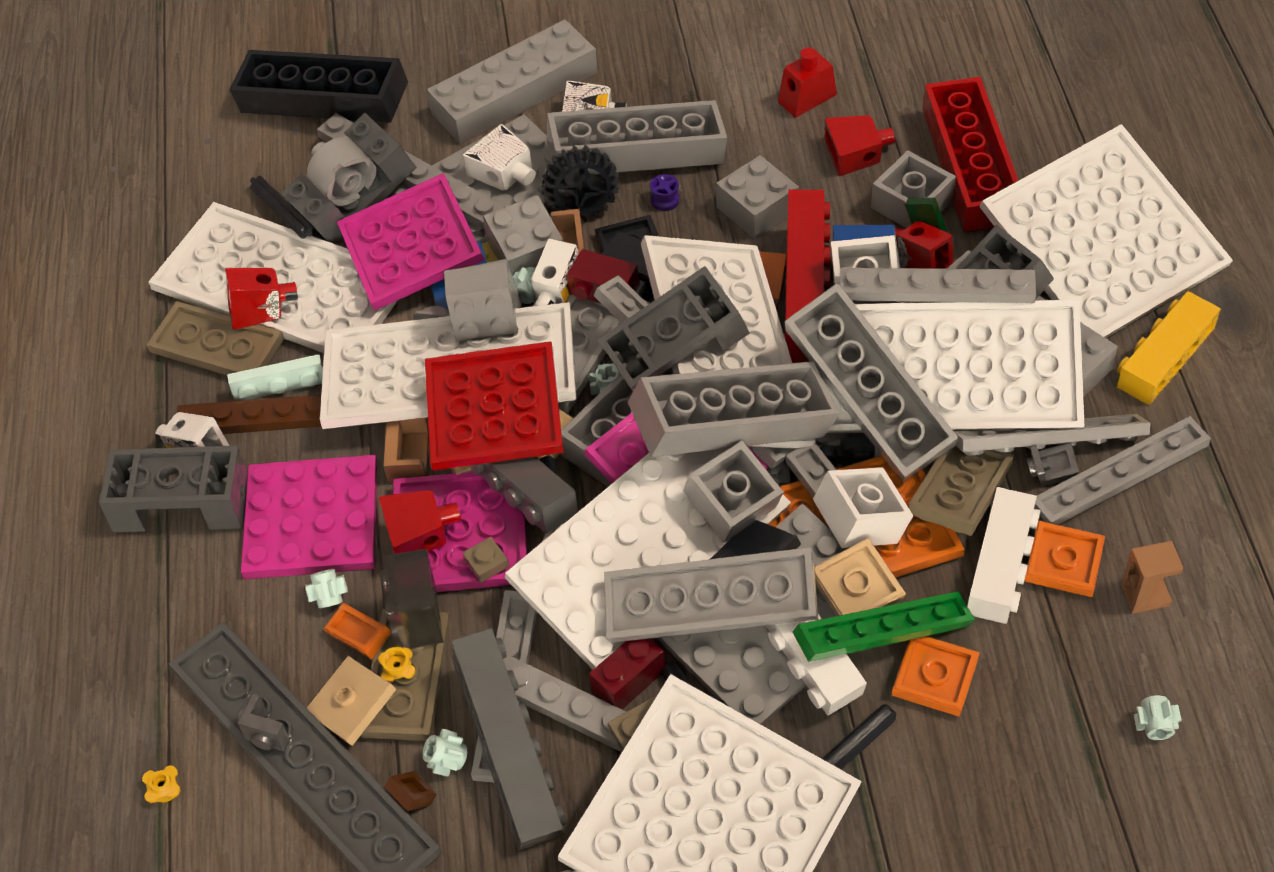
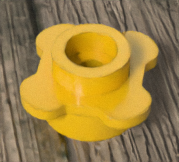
M392 647L381 653L378 658L379 663L383 667L381 678L389 683L402 677L406 679L412 678L416 672L410 660L413 656L412 651L405 647ZM395 664H400L399 667H394Z
M169 765L164 770L156 772L150 770L143 775L142 781L146 784L147 788L144 797L147 802L165 803L179 795L180 787L176 781V776L178 775L176 767ZM160 782H164L163 786H158Z

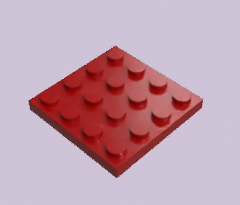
M552 341L425 358L430 463L433 471L564 453Z

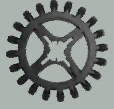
M585 144L581 151H578L577 147L573 145L572 152L567 153L566 150L562 149V156L560 158L552 155L551 160L553 164H545L544 169L546 173L541 174V192L544 195L545 203L551 207L553 212L579 209L580 216L587 222L588 215L593 214L598 218V210L607 211V202L615 203L614 194L619 193V186L617 184L619 182V175L616 172L615 164L610 161L606 153L601 154L597 147L590 152L589 147ZM588 168L599 172L602 178L596 177L595 174H590ZM558 189L572 194V198L562 195Z

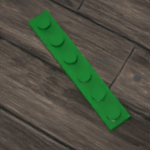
M956 591L801 623L796 626L792 633L808 662L966 628L975 619L960 593Z

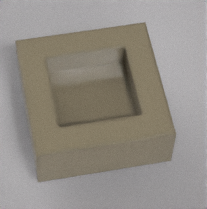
M492 537L462 552L464 561L480 583L509 567L508 559Z

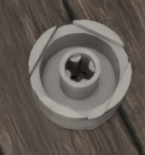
M348 136L338 137L327 143L320 142L311 151L313 156L308 164L306 176L325 197L337 206H344L356 201L361 197L358 192L364 186L369 189L375 179V164Z

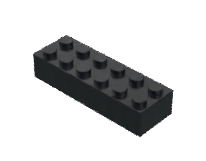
M248 50L229 90L241 113L326 119L331 118L337 113L348 120L356 121L366 113L374 122L391 123L408 80L399 58Z

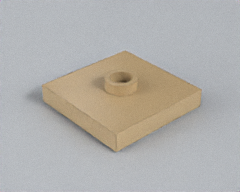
M869 538L814 566L815 584L836 616L893 605L905 598V591Z
M347 656L308 705L307 709L324 727L353 746L396 691V688Z

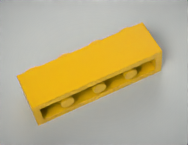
M1189 291L1180 300L1175 299L1167 310V316L1164 319L1158 318L1148 338L1142 337L1135 346L1134 354L1130 358L1126 356L1119 364L1117 373L1120 375L1117 388L1150 406L1215 329L1221 308Z

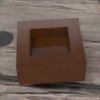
M414 771L390 776L384 787L406 811L430 806L437 795Z

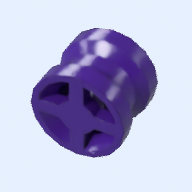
M668 174L658 175L650 182L652 206L660 211H670L676 208L679 204L678 180Z

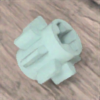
M522 267L519 272H515L513 275L521 301L524 304H531L532 302L535 304L537 300L531 284V278L536 269L534 267L526 269Z
M614 363L599 364L595 373L589 374L591 395H599L621 374Z
M335 569L324 570L310 575L312 583L305 585L309 602L316 600L318 608H325L343 602L341 594L348 592L344 575L337 577Z
M1160 695L1143 699L1141 706L1136 707L1137 713L1134 714L1137 731L1145 730L1147 737L1151 740H1164L1172 737L1175 734L1174 729L1179 728L1178 722L1182 721L1179 706H1170V701L1165 696Z
M441 729L440 736H430L423 748V759L425 762H428L427 768L433 769L435 774L447 777L450 774V769L455 771L461 769L467 758V746L462 743L463 738L458 737L456 732Z

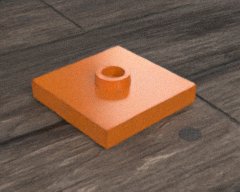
M1038 521L1024 582L1093 597L1105 536Z
M928 636L911 639L907 645L891 696L960 717L980 652Z

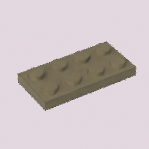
M176 301L147 343V348L150 353L227 375L267 366L283 342L284 336L282 331L258 324L233 330L230 316Z
M954 446L937 458L910 501L908 508L913 516L919 517L924 521L933 522L950 528L955 532L972 536L992 501L997 487L1001 485L1009 471L1014 455L998 452L994 449L983 450V453L980 455H967Z
M382 609L380 623L387 626L392 633L373 657L371 671L381 677L383 667L378 661L380 654L392 647H405L412 651L413 656L410 660L416 672L412 678L406 679L402 677L390 683L396 688V691L361 734L362 738L426 741L432 736L451 621L449 612ZM397 663V664L394 665V667H399V666H400L399 663Z

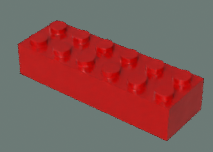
M981 77L925 84L922 110L942 169L956 176L953 202L963 232L994 228L995 226L979 207L986 198L1019 180Z
M788 189L785 321L827 291L824 289H830L829 267H824V265L830 266L829 245H824V243H830V224L824 223V220H830V202H824V190ZM785 330V341L792 363L809 362Z

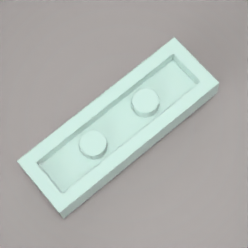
M318 354L227 374L228 383L235 401L253 400L254 398L281 394L286 391L322 384L323 365Z

